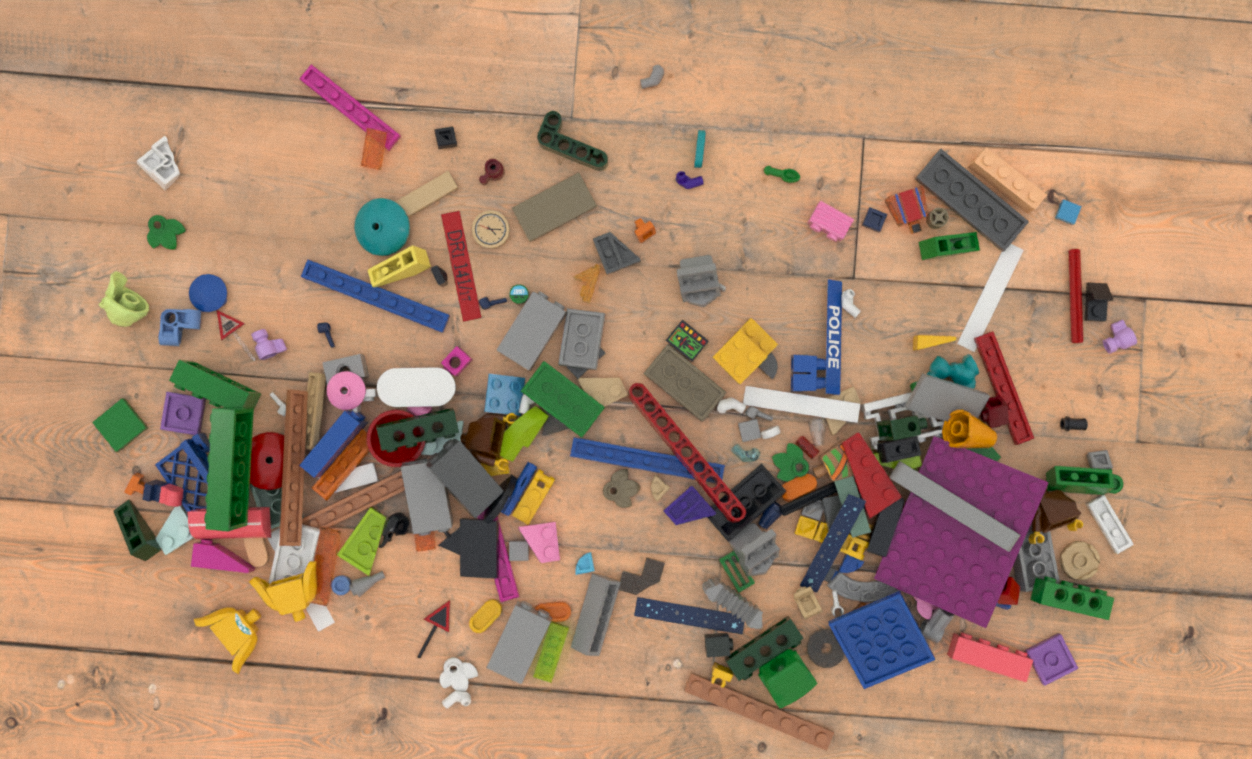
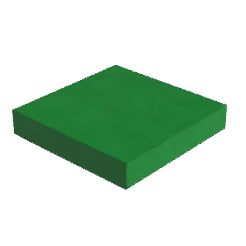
M125 398L120 399L92 422L115 452L121 451L148 429L147 425Z

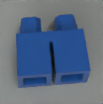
M791 355V373H809L791 374V392L816 391V389L826 388V378L817 377V370H826V359L809 355Z

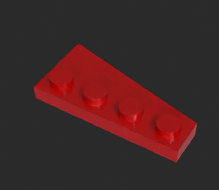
M859 432L841 442L853 472L855 483L858 486L860 497L866 501L864 506L869 519L902 498Z

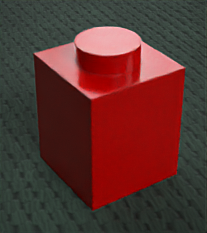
M1008 577L997 602L998 604L1018 605L1020 586L1012 577Z

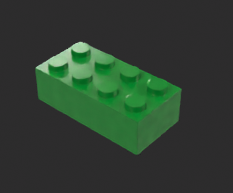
M178 360L169 379L170 382L175 384V388L182 391H191L192 396L198 399L210 400L209 404L218 408L221 406L255 408L261 396V393L194 361Z

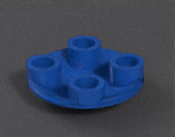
M204 274L197 277L190 285L189 298L193 306L198 310L213 312L226 304L227 288L220 277Z

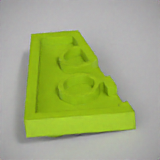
M370 507L337 556L369 576L387 517L373 507Z

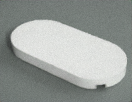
M393 368L384 372L377 383L379 398L385 404L392 407L442 406L451 400L456 390L455 380L452 375L442 368Z

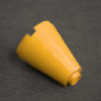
M966 410L951 412L949 414L951 417L943 424V440L950 442L948 446L952 448H991L997 441L996 432Z

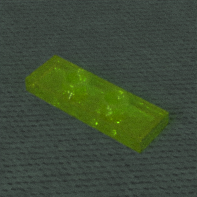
M553 621L550 622L533 675L534 678L552 682L569 630L568 626Z

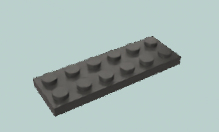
M942 149L938 150L915 178L916 181L1002 252L1009 247L1029 223L1027 219Z

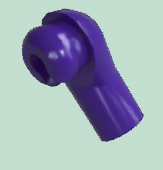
M683 171L676 174V182L685 189L704 185L702 176L691 179Z

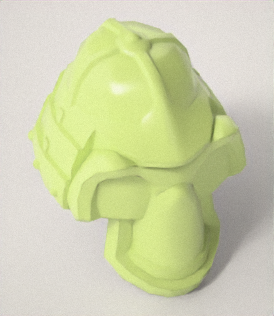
M116 271L110 276L105 297L99 303V306L106 311L107 317L112 324L127 327L147 315L148 311H150L149 304L138 293L125 287L128 279Z

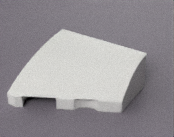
M166 136L153 144L151 150L137 160V164L164 190L168 189L180 175Z

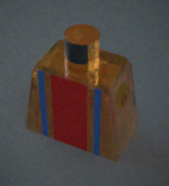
M924 186L889 196L884 200L898 227L908 224L911 234L922 231L919 220L928 216Z

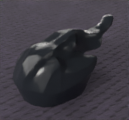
M397 512L389 516L382 532L384 539L382 544L378 546L379 548H383L387 542H391L394 533L396 536L407 534L409 519L403 513Z

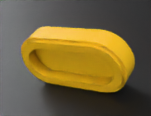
M490 599L485 602L470 618V629L475 633L484 632L502 613L501 603L496 599Z

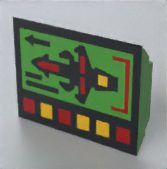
M684 320L677 325L665 340L691 362L709 342Z

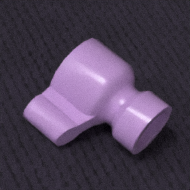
M1124 320L1111 324L1114 338L1109 337L1103 340V346L1109 354L1117 351L1118 348L1127 349L1137 344L1134 332L1126 326Z
M261 329L251 334L253 341L257 343L255 350L259 360L271 358L287 350L283 339L268 340L266 329Z

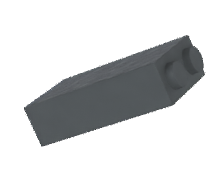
M457 439L448 440L443 445V449L439 453L433 454L426 464L427 468L474 518H477L504 492Z

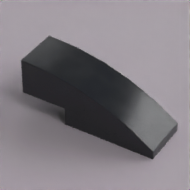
M900 498L878 513L866 552L886 557L905 499Z

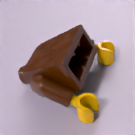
M486 413L477 421L469 424L468 432L461 435L460 441L479 463L491 467L495 465L501 472H507L506 469L500 466L502 463L509 464L506 459L498 461L496 458L500 457L505 422L510 427L514 423L510 422V420L517 419L514 413H509L506 417L503 414Z
M1046 489L1031 523L1034 533L1029 535V543L1036 544V537L1037 543H1043L1044 536L1040 534L1041 531L1046 533L1066 525L1070 531H1077V528H1082L1083 522L1078 520L1081 512L1077 509L1076 502L1066 496L1061 490L1049 493Z

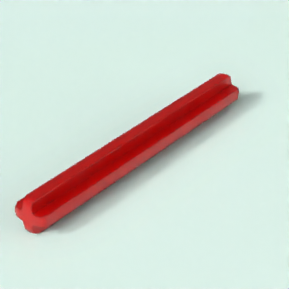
M1070 249L1068 252L1071 342L1083 343L1081 250Z

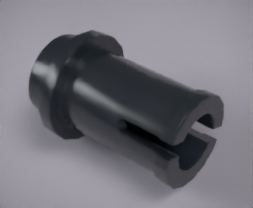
M1066 416L1061 419L1060 427L1066 432L1070 430L1085 431L1088 427V422L1086 418L1080 419Z

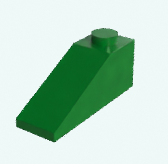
M977 232L938 236L918 242L922 261L980 251Z

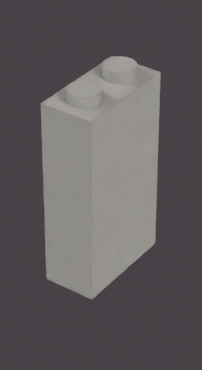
M540 291L538 294L532 292L497 348L498 352L529 371L532 370L566 315L563 305L556 301L554 304L547 300L549 297Z
M428 459L405 462L401 465L413 534H419L420 536L428 535L431 533L430 531L436 530L438 532H446L453 526L448 491L427 468Z
M517 601L486 668L522 684L552 620V617L549 616L550 614L542 609H539V611L535 610L526 601Z

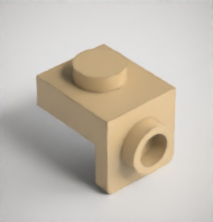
M811 586L808 588L801 587L796 590L794 599L805 620L822 612Z

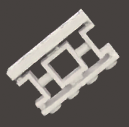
M912 392L861 404L860 407L864 413V419L874 418L876 424V421H881L879 413L871 414L870 411L895 405V408L889 409L888 413L890 419L896 418V412L907 410L905 405ZM912 411L913 416L929 418L931 427H940L939 429L923 432L921 435H918V442L926 441V437L929 436L943 437L944 420L936 421V418ZM879 435L869 438L871 449H877Z

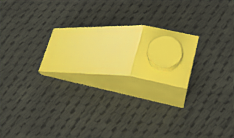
M412 245L368 269V274L372 287L375 288L417 275L430 268L431 265L426 250Z

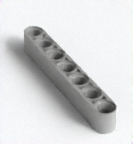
M901 461L898 462L889 476L893 481L1008 552L1011 551L1021 536Z

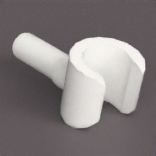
M272 392L270 394L271 398L280 406L277 412L282 416H286V403H283Z
M833 590L834 605L831 607V613L835 616V609L840 608V613L843 615L844 610L839 605L837 590Z

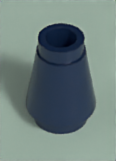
M774 502L762 513L758 524L764 529H768L782 515L779 509L781 505Z

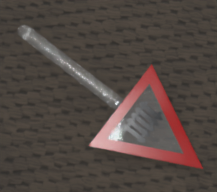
M217 310L221 341L230 334H233L251 360L255 361L256 359L235 332L245 323Z

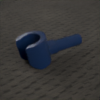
M484 297L479 300V304L484 310L496 304L507 302L506 298L490 301L488 297Z
M327 322L317 324L319 334L325 333L330 347H335L330 333V324Z

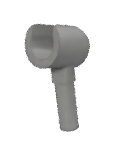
M749 407L745 412L753 420L756 415L769 421L773 419L772 416L760 412L755 407Z

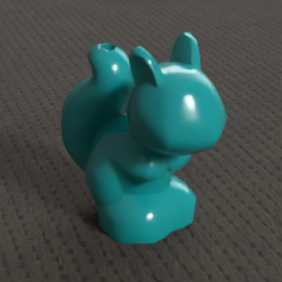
M970 354L963 357L962 363L952 362L951 364L943 357L937 356L930 364V371L927 373V375L940 379L950 377L956 384L975 389V376L979 375V369Z

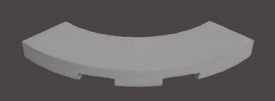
M838 572L827 584L830 589L837 590V594L860 602H874L895 592H901V590L878 580L871 582L856 581L848 578L841 572Z

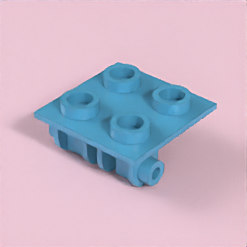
M488 374L484 412L514 413L521 416V413L518 412L523 396L521 390L524 387L525 378Z

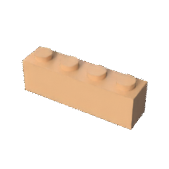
M987 147L980 151L968 166L1027 214L1036 210L1047 196V194Z

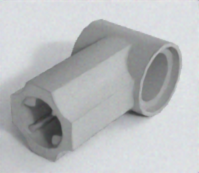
M937 607L929 620L925 619L920 626L924 637L939 643L945 628L953 619L954 614Z

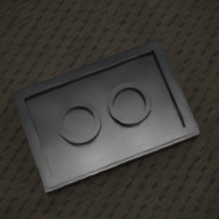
M460 519V577L495 579L499 577V520H493L487 524L483 519Z

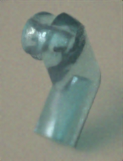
M736 444L731 449L743 462H755L760 456V451L757 448L744 451Z

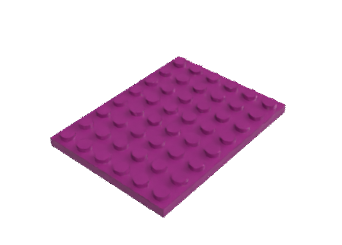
M934 436L919 473L1021 536L1011 551L1008 552L918 495L910 492L898 520L887 555L882 558L874 579L987 628L1049 482L965 448H952L948 446L950 442Z

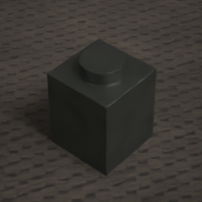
M728 633L704 634L707 657L730 656V650H733V639L729 638Z

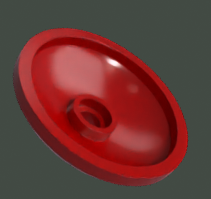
M394 409L381 413L372 421L367 431V446L371 455L378 462L389 467H401L402 463L415 461L424 449L425 441L418 442L417 446L410 448L400 446L398 450L393 452L382 451L376 425L414 417L415 415L405 410ZM420 426L413 429L415 435H421L424 431ZM402 431L395 432L400 435L397 440L402 439L405 435Z
M265 432L252 438L250 484L264 490H275L282 487L284 435L275 432ZM272 457L273 463L267 464L266 458Z

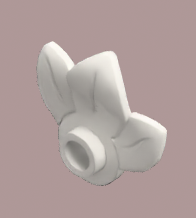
M451 657L444 663V671L440 675V684L443 688L452 685L456 691L465 692L468 688V679L477 677L478 671L471 663L462 662L456 657ZM451 666L457 667L456 669H450Z

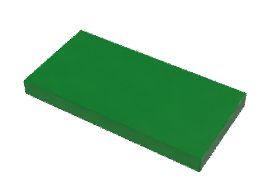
M545 361L542 362L521 390L523 394L581 438L605 408Z

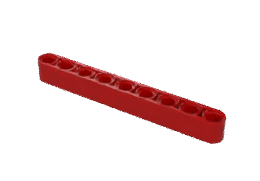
M641 383L633 384L628 393L630 401L725 517L733 523L741 521L746 515V510L741 502L648 389ZM635 389H639L642 391L643 395L641 397H635L632 394V391ZM646 404H652L655 410L653 412H647L644 406ZM662 418L666 420L667 425L660 427L657 424V420ZM669 434H677L679 441L672 442L669 439ZM688 448L691 451V456L684 457L681 450ZM695 463H700L703 466L702 472L694 470ZM706 479H714L716 482L715 487L707 486ZM720 493H725L728 496L726 503L719 500L718 496ZM732 508H737L740 511L739 518L732 516Z

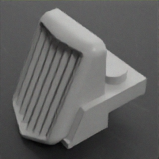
M705 255L680 261L681 269H677V276L683 302L705 307L721 296L716 265L713 263L712 256Z
M755 523L749 524L729 541L747 577L766 574L774 559L779 556L780 550L775 544L776 533L772 529L762 532Z

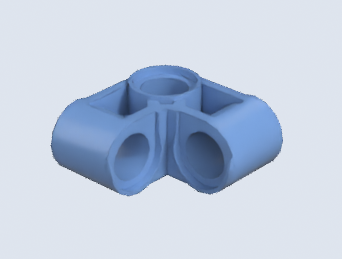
M164 310L160 317L159 344L180 347L184 328L200 330L201 310ZM174 313L176 319L173 323H170L169 317Z

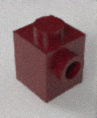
M1000 395L988 399L980 413L982 422H986L990 428L1009 424L1008 405Z

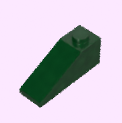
M127 500L113 511L130 555L147 561L161 551L156 541V536L132 501Z

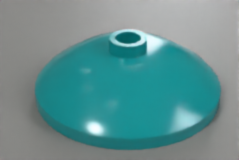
M385 198L373 199L364 204L357 213L354 224L355 235L360 245L369 253L378 256L392 255L405 245L409 237L410 222L408 215L393 200ZM376 223L379 224V229H378V230L375 229V224H376Z

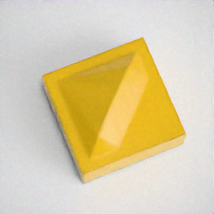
M799 515L794 534L813 540L819 521Z

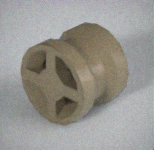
M935 208L926 216L927 225L932 229L944 226L949 219L947 211L943 208Z

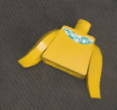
M226 607L206 616L194 618V623L198 627L212 625L209 628L232 656L235 655L232 671L239 674L243 664L257 645L258 636L256 632L259 629L254 623L261 618L258 610L253 608L246 614L243 609L236 610L233 607Z

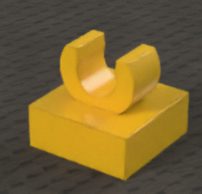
M714 662L711 683L714 684L715 680L720 678L722 680L720 686L723 688L726 685V681H731L733 672L730 668Z

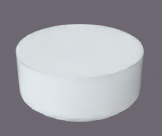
M777 425L760 433L763 439H768L780 434L781 431Z

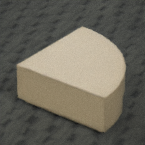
M655 475L651 483V492L654 499L658 502L670 487Z

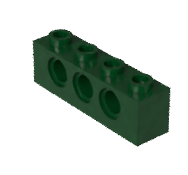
M453 408L376 425L381 450H386V452L396 451L400 446H406V448L417 446L418 442L425 441V443L435 442L436 438L443 436L444 439L456 436V433H459ZM435 422H441L443 427L441 430L435 431L432 429V425ZM420 426L424 431L421 435H415L413 429ZM396 431H402L405 435L402 439L397 440L393 437V434Z
M787 616L732 652L730 656H726L725 660L738 681L742 679L747 680L753 675L752 672L790 647L792 649L797 647L804 638L791 618ZM779 635L786 636L783 643L776 642ZM769 646L770 650L768 653L762 654L760 653L761 647ZM751 656L754 658V661L749 665L745 664L744 659Z

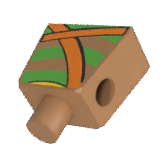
M846 439L840 440L818 456L821 465L812 469L816 479L827 475L829 481L834 482L854 476L841 443Z

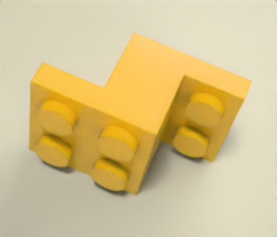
M750 318L712 358L740 385L778 344Z

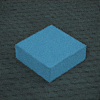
M1061 200L1055 218L1074 225L1082 206L1067 200Z

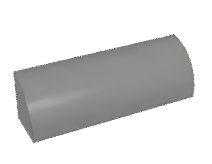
M592 573L571 648L588 656L600 655L620 581Z

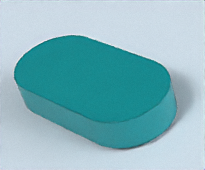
M698 130L694 168L702 167L705 130Z

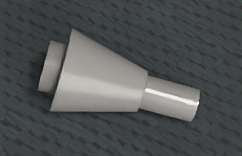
M383 571L373 576L351 580L352 584L349 587L354 596L358 595L361 597L374 583L386 577Z

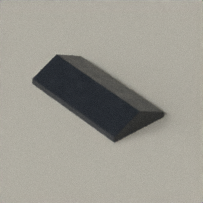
M760 464L731 489V492L746 510L745 517L739 522H730L714 504L712 509L716 514L707 518L729 542L787 491L763 464ZM724 495L720 501L726 503L728 496ZM732 508V516L739 518L740 511L737 508Z

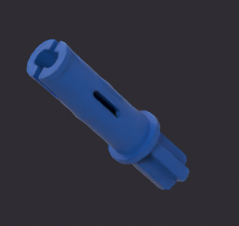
M527 462L516 481L511 497H508L501 513L507 516L511 514L516 503L521 500L520 497L536 471L537 466Z

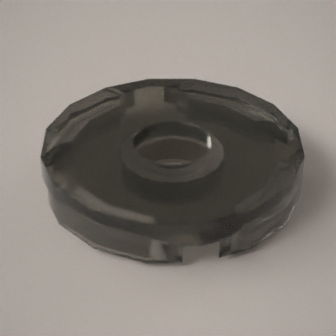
M831 629L817 630L808 639L807 653L816 665L822 668H831L843 660L845 654ZM825 643L831 645V650L828 653L821 651V646Z

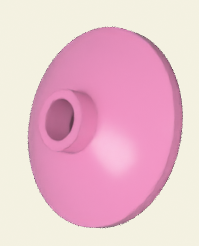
M344 371L337 373L330 379L327 385L328 399L338 409H354L365 398L366 387L364 381L353 372ZM343 387L348 389L346 394H343L341 391Z

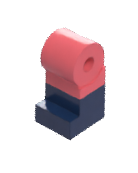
M156 479L145 483L142 500L148 502L156 501L167 506L178 507L182 505L184 489Z

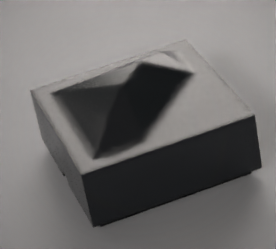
M453 126L434 129L438 149L457 147Z
M438 265L432 267L431 271L438 285L442 287L448 285L446 272Z

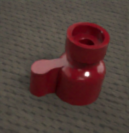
M496 159L487 160L485 163V174L479 177L480 183L487 185L490 179L493 181L502 179L505 174L502 163Z

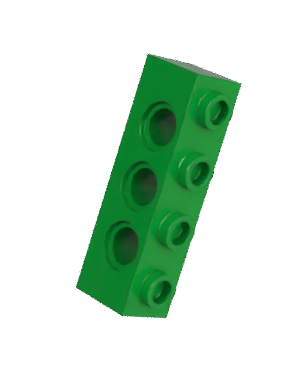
M1044 576V579H1035L1031 601L1096 618L1110 619L1114 597L1108 596L1107 591L1095 588V592L1090 591V587L1078 584V588L1073 587L1074 583L1061 580V583H1056L1055 578Z

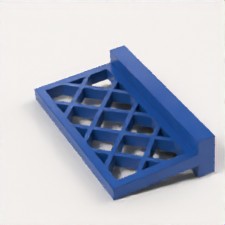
M192 438L183 441L178 448L155 464L169 484L177 486L175 483L176 477L184 478L182 505L187 512L198 508H207V504L202 506L198 505L199 495L206 496L207 494L200 492L201 482L207 483L206 478L209 473L208 455L202 451L203 448L200 444H195ZM182 450L187 454L186 462L178 460L179 452ZM167 461L173 462L172 472H168L163 466ZM178 464L186 465L185 475L177 473ZM190 466L196 467L198 470L197 477L189 476ZM189 479L197 481L196 490L187 489ZM187 493L195 494L194 504L187 501Z

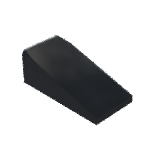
M917 436L877 444L881 463L921 455Z

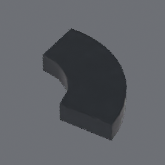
M512 474L499 485L504 492L485 509L483 521L487 524L491 523L500 514L508 497H511L517 478Z

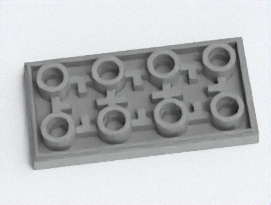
M922 373L905 408L944 421H948L951 417L949 414L955 410H966L978 418L990 396L988 393Z

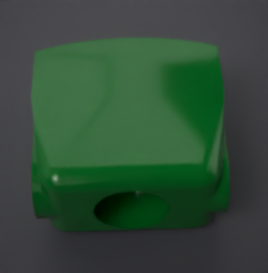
M787 649L759 668L758 676L779 708L797 701L818 684L796 650Z

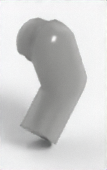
M661 65L653 66V71L649 78L640 79L642 89L657 86L664 76V69Z

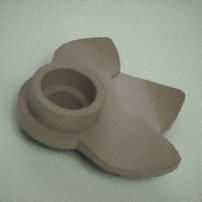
M622 469L616 471L612 475L611 481L604 485L603 495L606 499L614 501L617 506L627 508L632 506L630 497L638 493L640 485L635 481L628 480V470ZM612 487L616 490L614 495L610 493Z

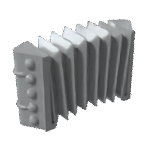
M717 577L714 579L709 578L708 581L703 582L702 589L710 601H717L722 609L726 607L727 612L731 611L732 616L736 614V618H741L742 622L746 621L750 628H762L763 612L758 605H753L752 601L748 602L746 597H742L740 593L737 594L734 589L731 590L729 585L726 586Z

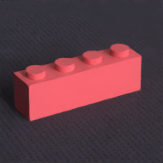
M961 632L960 635L953 634L947 653L950 658L1027 683L1033 660L1027 656L1028 653L1017 649L1016 652L1009 651V647L1002 644L997 646L990 645L991 641L979 638L978 641L972 639V635Z

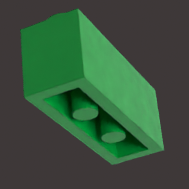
M1054 466L1046 472V481L1049 482L1047 485L1048 491L1061 490L1068 493L1105 495L1114 489L1113 473L1109 469Z

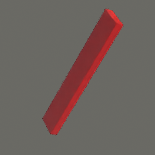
M994 331L974 338L995 395H1000L1008 405L1009 424H1007L1014 445L1035 439Z

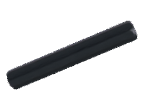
M835 482L780 506L781 514L783 516L789 515L836 493Z

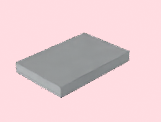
M567 308L559 366L597 370L605 313Z

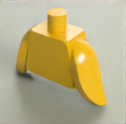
M309 561L305 572L271 583L259 577H254L248 582L270 609L278 611L280 615L292 613L294 621L298 622L306 618L303 609H306L316 596L317 561Z

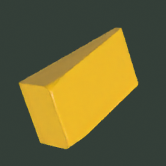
M916 335L913 337V351L956 341L957 337Z

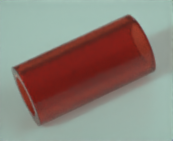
M803 435L795 442L811 459L820 452Z

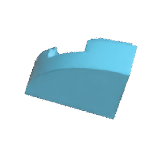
M591 552L584 554L578 560L575 569L576 575L595 571Z

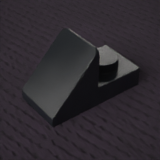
M1086 283L1085 321H1107V304L1113 301L1107 283Z

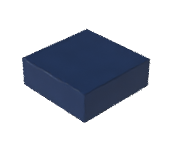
M869 207L862 226L876 232H881L887 214Z

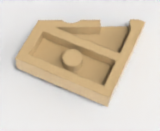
M620 378L578 379L583 391L604 407L628 395Z

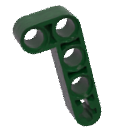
M550 111L545 115L537 135L541 148L597 171L606 169L608 157L604 151L560 134L563 123L558 112ZM552 118L559 120L556 125L549 124V120ZM548 135L551 137V141L543 143L541 141L542 138ZM561 143L569 144L567 150L559 149ZM579 150L587 152L586 156L582 158L576 154ZM602 157L603 162L597 164L596 159Z

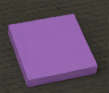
M166 392L160 430L191 435L201 433L206 399H198L192 395Z
M1060 633L1025 650L1028 653L1027 656L1033 660L1032 666L1044 686L1079 669Z

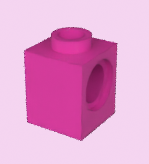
M456 346L441 364L445 366L444 370L458 377L473 359L460 347ZM458 357L460 359V366L453 368L451 361Z

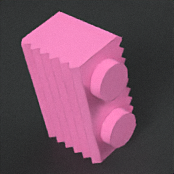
M820 200L807 223L810 224L812 230L819 233L822 231L827 234L826 237L837 242V240H843L854 219Z

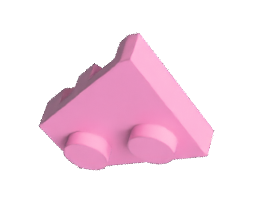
M556 522L518 527V530L540 563L560 560Z

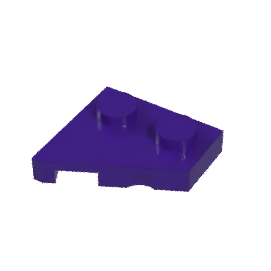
M690 486L663 510L675 525L716 514L693 486Z

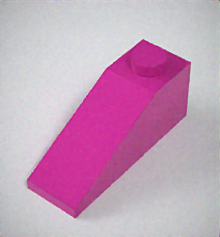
M201 539L200 542L193 544L191 567L250 573L255 570V567L220 543H213L212 539Z

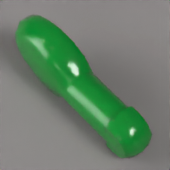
M772 166L764 168V174L780 177L784 182L796 183L800 180L799 173L793 169L780 170L772 168Z

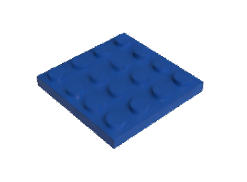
M900 591L829 621V626L863 689L935 660L931 648Z

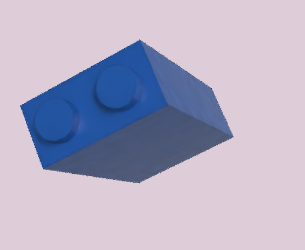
M353 410L344 411L299 466L312 477H321L361 429H364L368 424L364 420L366 417L361 412L356 413Z

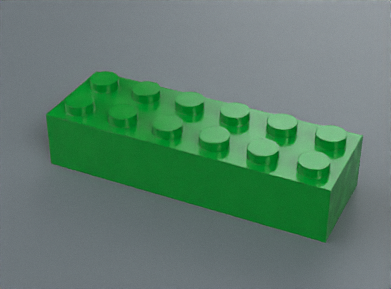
M212 408L210 415L211 433L209 434L210 453L208 454L209 473L206 478L208 491L205 497L207 509L204 517L206 530L229 532L247 526L254 408Z

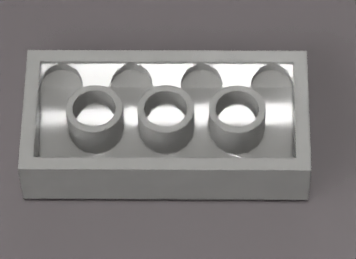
M1032 524L1013 565L1016 582L1020 586V591L1023 592L1033 591L1035 579H1044V576L1055 578L1056 583H1060L1050 531L1046 533L1041 531L1040 534L1044 536V542L1037 543L1036 537V544H1030L1028 537L1034 533L1032 531Z

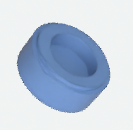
M340 575L333 579L331 588L335 594L344 595L351 590L349 585L352 583L349 577Z

